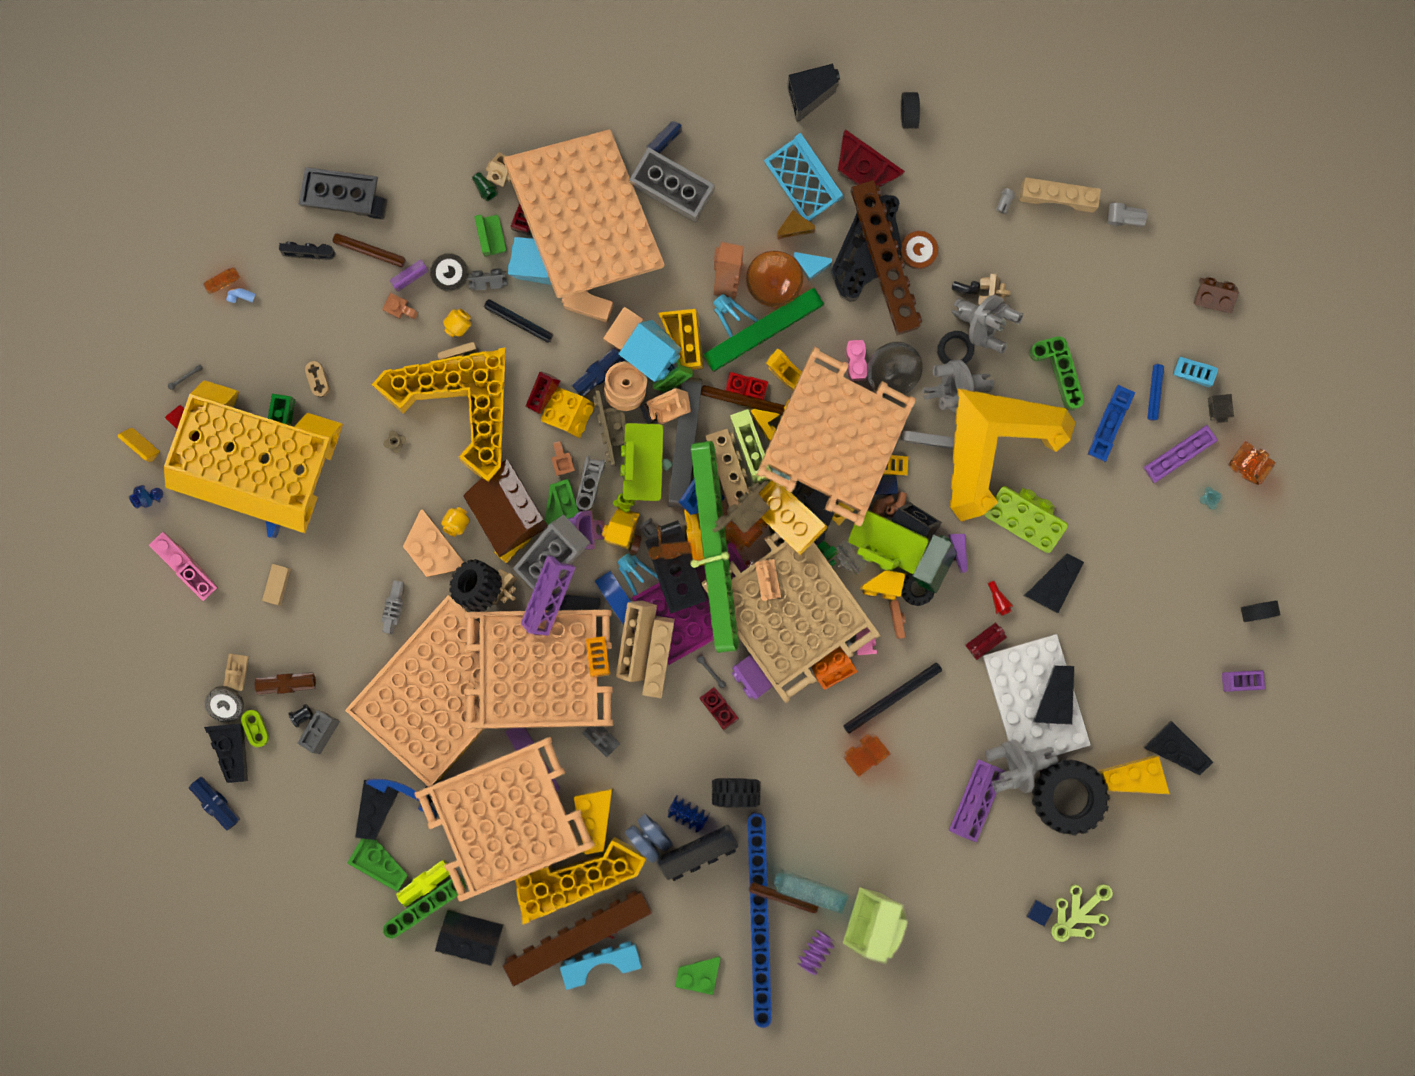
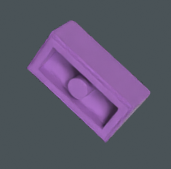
M419 260L393 277L390 282L396 291H400L429 270L423 261Z

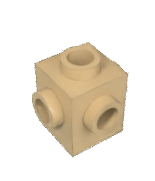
M498 152L487 165L486 171H488L486 179L495 185L504 187L508 181L511 182V179L503 161L504 157L507 156Z

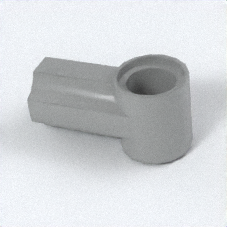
M1110 203L1108 224L1114 226H1122L1124 224L1145 226L1147 209L1126 207L1127 205L1122 203Z

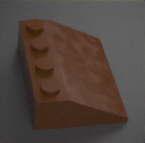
M507 459L501 462V468L489 482L481 478L463 495L499 558L548 528L546 521Z

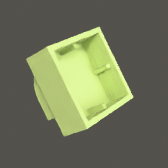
M860 887L843 944L865 958L886 963L887 957L892 958L893 953L898 949L908 921L906 920L903 905L879 892Z

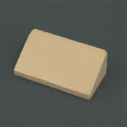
M272 564L262 601L281 606L291 572L290 568Z

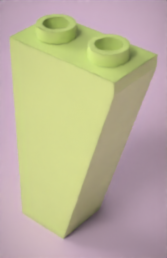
M749 410L730 415L752 483L754 484L757 481L761 483L764 480H767L769 483L770 479L756 475L765 453Z

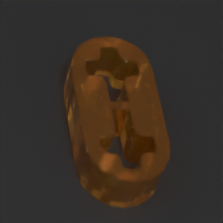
M230 268L207 280L203 285L207 293L211 294L237 281L240 276L236 268Z

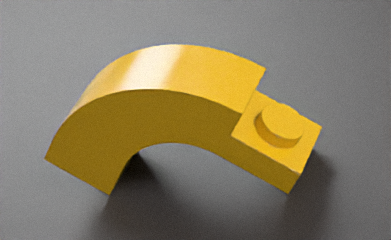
M777 348L769 357L766 365L776 378L790 390L794 391L802 371Z

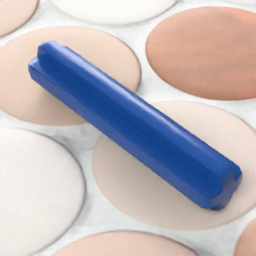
M1161 364L1153 365L1147 418L1153 421L1159 419L1164 365Z

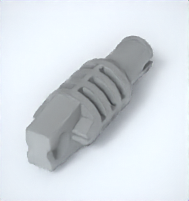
M393 580L390 597L386 598L381 621L384 622L383 633L393 634L395 625L399 623L403 605L401 597L404 582Z

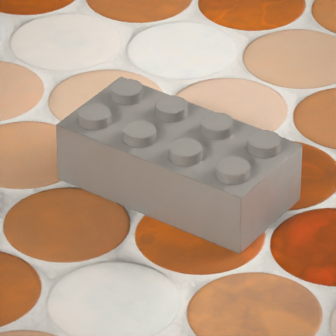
M649 147L629 179L630 184L634 188L695 223L715 190V185Z
M562 515L548 526L513 569L534 590L547 556H554L559 563L572 564L590 544V541ZM561 569L558 577L560 578L566 570Z

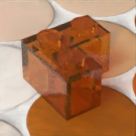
M874 734L865 735L859 740L861 744L856 748L852 746L844 752L846 756L843 759L858 777L873 765H878L891 754Z

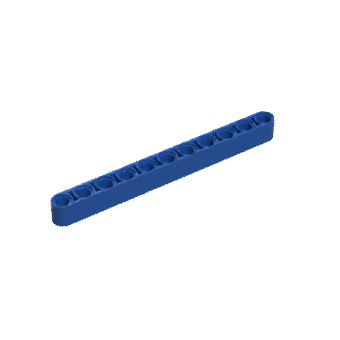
M753 812L747 820L749 887L751 883H754L753 878L756 875H761L764 878L763 882L759 885L767 887L765 818L761 813ZM759 816L762 819V823L759 826H753L751 824L753 817ZM754 836L762 838L760 845L755 846L752 844L751 840ZM754 856H761L763 862L760 865L753 864L752 859ZM750 893L753 1014L755 1024L758 1027L765 1028L770 1025L772 1019L768 898L764 897L763 903L756 904L753 901L756 895ZM762 914L765 920L763 923L758 924L754 921V917ZM763 934L766 938L763 943H757L754 940L755 936ZM758 954H764L766 960L759 963L755 960V957ZM763 973L767 976V979L764 982H758L756 976ZM758 994H766L767 999L764 1002L758 1001L756 999ZM760 1013H765L768 1015V1018L762 1022L757 1019V1016Z

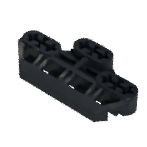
M886 194L879 198L881 203L885 204L886 210L888 204L893 203V207L886 220L891 222L893 229L891 235L892 239L897 241L899 247L897 254L899 255L902 244L895 215L900 202L896 196ZM870 199L864 201L867 207H872L874 204ZM857 213L831 269V274L840 297L850 302L859 298L864 285L878 278L866 240L855 237V235H860L862 230ZM874 217L870 219L873 225L880 224V220L878 218ZM884 236L876 237L877 242L881 244L886 242ZM853 248L857 249L852 260L855 265L844 260L849 259ZM887 254L882 255V258H883L884 261H885V258H886ZM844 271L846 275L840 286L837 275L840 277ZM859 271H862L863 276H861L858 281V284L854 291L855 293H853V295H850L849 290H851L853 286V283L857 277V273Z

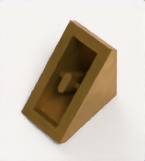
M792 210L777 231V239L814 233L815 225Z

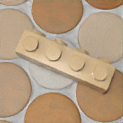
M728 429L706 435V441H713L718 476L730 508L733 504L737 505L739 503L738 499L747 492L749 494L751 492L749 489L751 486L747 487L745 480L748 477L745 468H740L739 462L742 459L739 451L734 450L733 444L736 443L732 432L729 433Z
M645 601L627 603L616 673L617 678L629 682L645 680L657 605Z

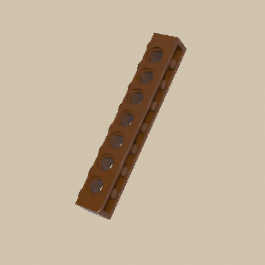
M874 180L853 186L850 191L896 336L917 330L921 326L922 318L920 313L915 310L916 299L914 294H910L908 288L910 287V281L907 275L904 276L902 270L905 268L902 257H898L897 250H899L896 239H892L891 232H893L891 222L887 221L885 217L887 210L885 204L881 203L879 198L881 196L879 185H875ZM870 199L875 205L867 207L864 201ZM876 217L880 220V224L873 225L870 219ZM877 236H884L886 242L883 244L877 242ZM890 254L892 260L886 262L883 260L882 255ZM895 272L898 278L891 280L888 277V273ZM901 290L904 297H895L894 291ZM907 308L909 316H902L900 309Z

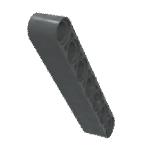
M690 377L682 383V390L688 392L691 412L678 417L668 507L684 509L679 500L691 483L693 466L691 445L696 440L702 379Z

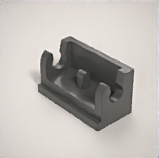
M317 710L297 744L311 753L321 754L340 721L330 717L326 712Z

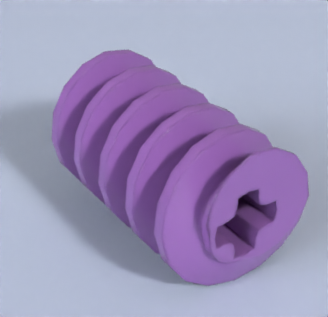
M816 930L819 937H811L815 943H807L810 950L803 949L806 956L798 957L801 964L797 963L813 975H817L815 968L822 967L819 961H826L824 955H830L828 948H835L832 941H835L820 930Z

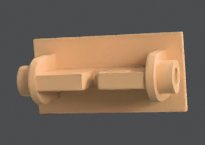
M774 559L756 562L755 566L762 601L781 598Z

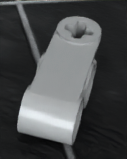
M586 456L576 504L580 511H591L594 507L600 480L604 472L606 462L604 459L600 461ZM593 480L595 486L592 489L585 488L586 481ZM584 498L591 501L590 505L586 508L580 506V502Z

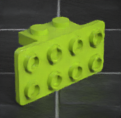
M627 423L625 425L624 445H621V457H624V465L620 466V476H623L624 500L659 501L661 499L663 426L660 424Z
M1002 486L995 496L998 503L985 514L986 518L1046 553H1050L1068 528L1066 521L1053 514L1055 506L1049 500L1042 499L1036 496L1032 490L1023 487L1019 493H1016L1010 488Z
M867 510L865 519L860 527L854 524L848 539L850 544L859 548L857 554L863 556L864 560L868 562L874 561L880 564L879 567L884 570H892L899 567L911 574L915 573L929 544L927 538Z

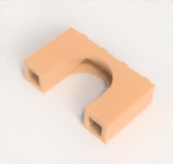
M587 291L562 297L561 303H564L563 306L566 310L606 323L609 321L614 306L612 301L594 296Z

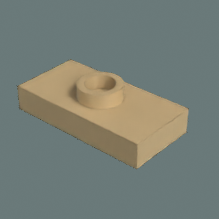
M470 342L438 352L437 355L439 360L457 356L463 357L478 352L476 344Z

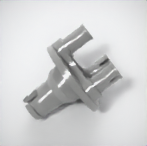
M997 295L989 296L978 306L964 299H958L954 303V306L959 308L958 311L952 310V314L955 317H959L970 324L969 339L972 344L986 349L991 348L1000 354L1006 351L1007 343L995 338L994 334L997 330L1002 331L1004 329L1001 325H1006L1005 319L1017 325L1023 319V313L1011 309Z
M958 359L950 360L947 364L933 366V375L935 377L942 376V384L936 387H924L922 393H928L923 395L925 400L940 398L939 406L941 410L950 409L956 413V408L959 404L958 388L973 392H989L994 387V380H986V378L991 376V374L987 373L971 375L963 361Z
M1013 739L1002 743L999 747L986 750L985 754L989 762L1005 757L1009 766V771L1000 773V777L1003 778L992 781L994 791L999 793L1010 788H1019L1023 793L1031 792L1034 787L1033 776L1036 772L1057 764V756L1045 758V756L1051 755L1054 749L1046 747L1045 749L1029 752L1024 750L1017 740Z

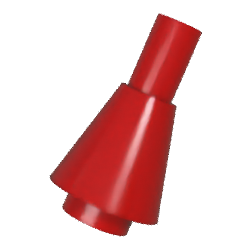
M995 581L988 583L993 594L996 615L1001 614V616L1012 612L1011 608L1013 605L999 591Z

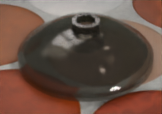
M887 343L877 349L868 362V382L875 391H877L878 386L883 381L890 388L905 395L917 385L921 378L923 370L922 359L916 349L907 343ZM890 363H893V366L891 368H888V365ZM883 393V395H882V396H885V397L893 398V397H891V396H889V395H887V394H885V393Z

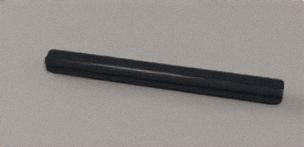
M934 663L844 724L845 731L850 734L942 672L941 666L938 663Z

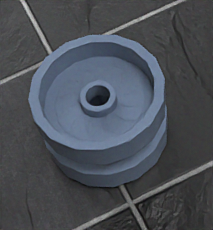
M645 813L638 819V824L643 832L637 826L632 825L625 831V834L635 847L651 863H654L660 858V852L656 846L662 851H667L673 846V843L660 825Z

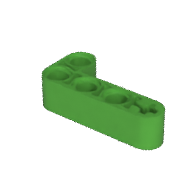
M1058 336L1035 343L1029 350V356L1034 361L1050 358L1065 408L1074 411L1081 407L1084 397L1066 339ZM1054 342H1058L1061 344V351H1057L1054 349ZM1036 347H1040L1043 350V356H1038L1035 353ZM1059 360L1066 362V369L1059 367ZM1065 378L1072 381V387L1065 386ZM1075 390V392H1073L1072 394H1067V392ZM1070 399H1077V403H1070Z

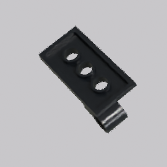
M305 167L299 205L350 212L383 220L387 199L375 196L378 182L377 176ZM325 185V191L318 194V186ZM338 187H343V193L340 196H336L335 190ZM356 189H360L361 195L358 198H353V192Z
M676 520L660 526L663 535L648 539L645 543L670 614L706 602L707 600L697 571L691 566L692 557L679 521ZM668 547L675 550V555L672 558L664 556V550ZM675 565L679 566L682 570L681 574L677 577L672 576L670 573L671 567ZM682 583L688 587V591L684 595H680L677 592V586Z

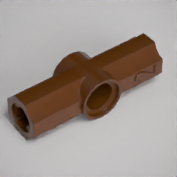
M311 672L255 678L257 695L293 693L299 690L316 689V677Z

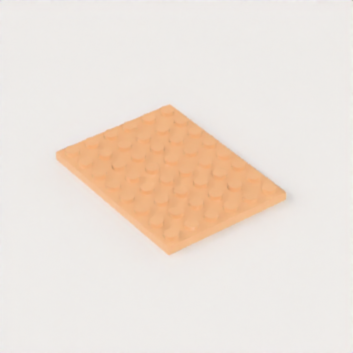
M610 129L504 157V164L557 299L658 270L665 266L634 187L629 182L630 177Z
M450 595L440 603L345 710L428 787L434 785L483 730L465 729L467 710L465 689H480V651L465 652V645H467V619H465V612L468 611L457 604ZM474 619V644H480V622L477 619ZM474 696V722H480V696Z

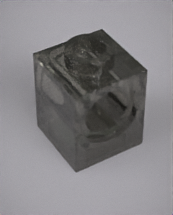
M1232 394L1214 395L1208 398L1210 421L1216 420V423H1226L1228 419L1234 417Z

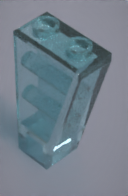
M784 869L781 870V873H776L773 882L776 891L841 914L848 898V893Z

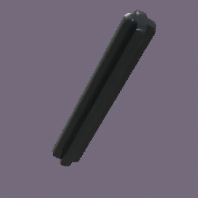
M490 299L486 301L484 305L486 310L547 343L552 340L553 334Z

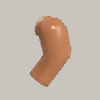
M898 492L896 503L886 508V514L889 517H893L899 507L906 505L907 493Z
M890 494L876 500L872 512L884 517L885 507L895 503L893 496Z

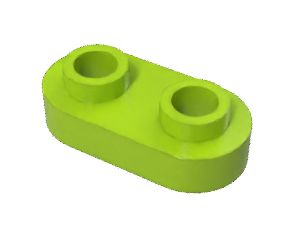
M257 710L244 712L241 722L250 744L254 747L265 746L269 741V733L262 715ZM251 716L256 718L254 723L250 722ZM258 734L263 736L261 741L257 739Z

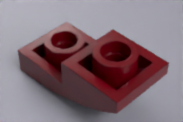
M715 687L699 698L723 730H726L739 720Z

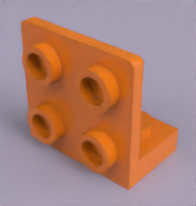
M841 646L811 666L824 690L858 672Z

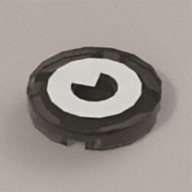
M453 253L443 254L433 261L430 268V276L433 283L439 289L451 292L461 289L466 284L468 268L460 256Z
M218 686L208 693L204 703L206 711L213 719L230 723L241 716L244 709V700L242 696L240 697L237 694L238 692L228 686Z

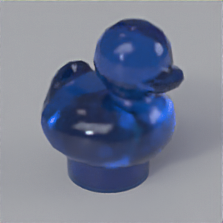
M139 485L133 489V494L128 497L136 509L140 507L148 508L153 504V500L161 502L163 491L160 488H153L149 494L144 485Z

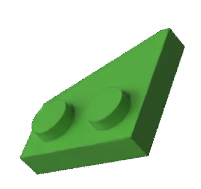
M569 479L550 484L545 516L548 526L562 515L569 519L579 512Z
M716 956L712 959L680 966L675 987L713 995L720 957Z

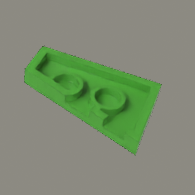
M361 839L347 862L350 866L396 892L400 890L408 876L377 840Z

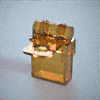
M658 525L659 547H652L648 553L652 559H658L659 557L661 559H674L676 556L692 554L691 541L662 544L660 525Z

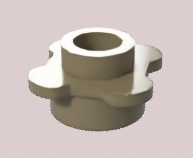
M390 431L388 439L383 444L384 447L391 448L394 453H399L403 444L406 443V438L399 436L396 431Z

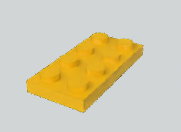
M771 480L758 493L770 507L761 518L799 555L827 529V526L791 492L787 491L786 487Z

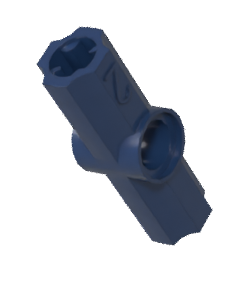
M613 348L601 360H597L590 365L586 373L571 386L580 396L585 397L597 385L599 386L605 382L606 373L611 366L624 362L625 359Z
M199 777L188 787L202 803V808L210 816H214L226 831L238 823L240 818L227 805L226 798L220 792L215 791L205 778Z

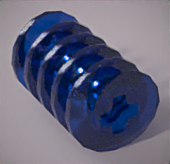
M676 794L668 809V818L670 819L675 815V822L682 819V826L688 822V829L696 826L695 833H698L702 830L710 813L704 816L705 809L698 813L697 805L691 809V802L684 805L685 799L682 798L680 801H677L678 795Z

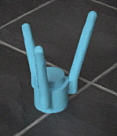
M725 294L720 295L713 302L716 307L714 311L718 314L729 337H732L733 334L722 312L724 314L729 312L737 321H740V317L732 309L733 306L754 322L759 321L734 302L731 297L727 298Z
M627 553L617 562L620 566L619 570L625 577L634 596L637 595V592L627 572H632L641 583L644 582V579L635 570L636 564L658 579L656 572L639 561L635 555L631 556Z

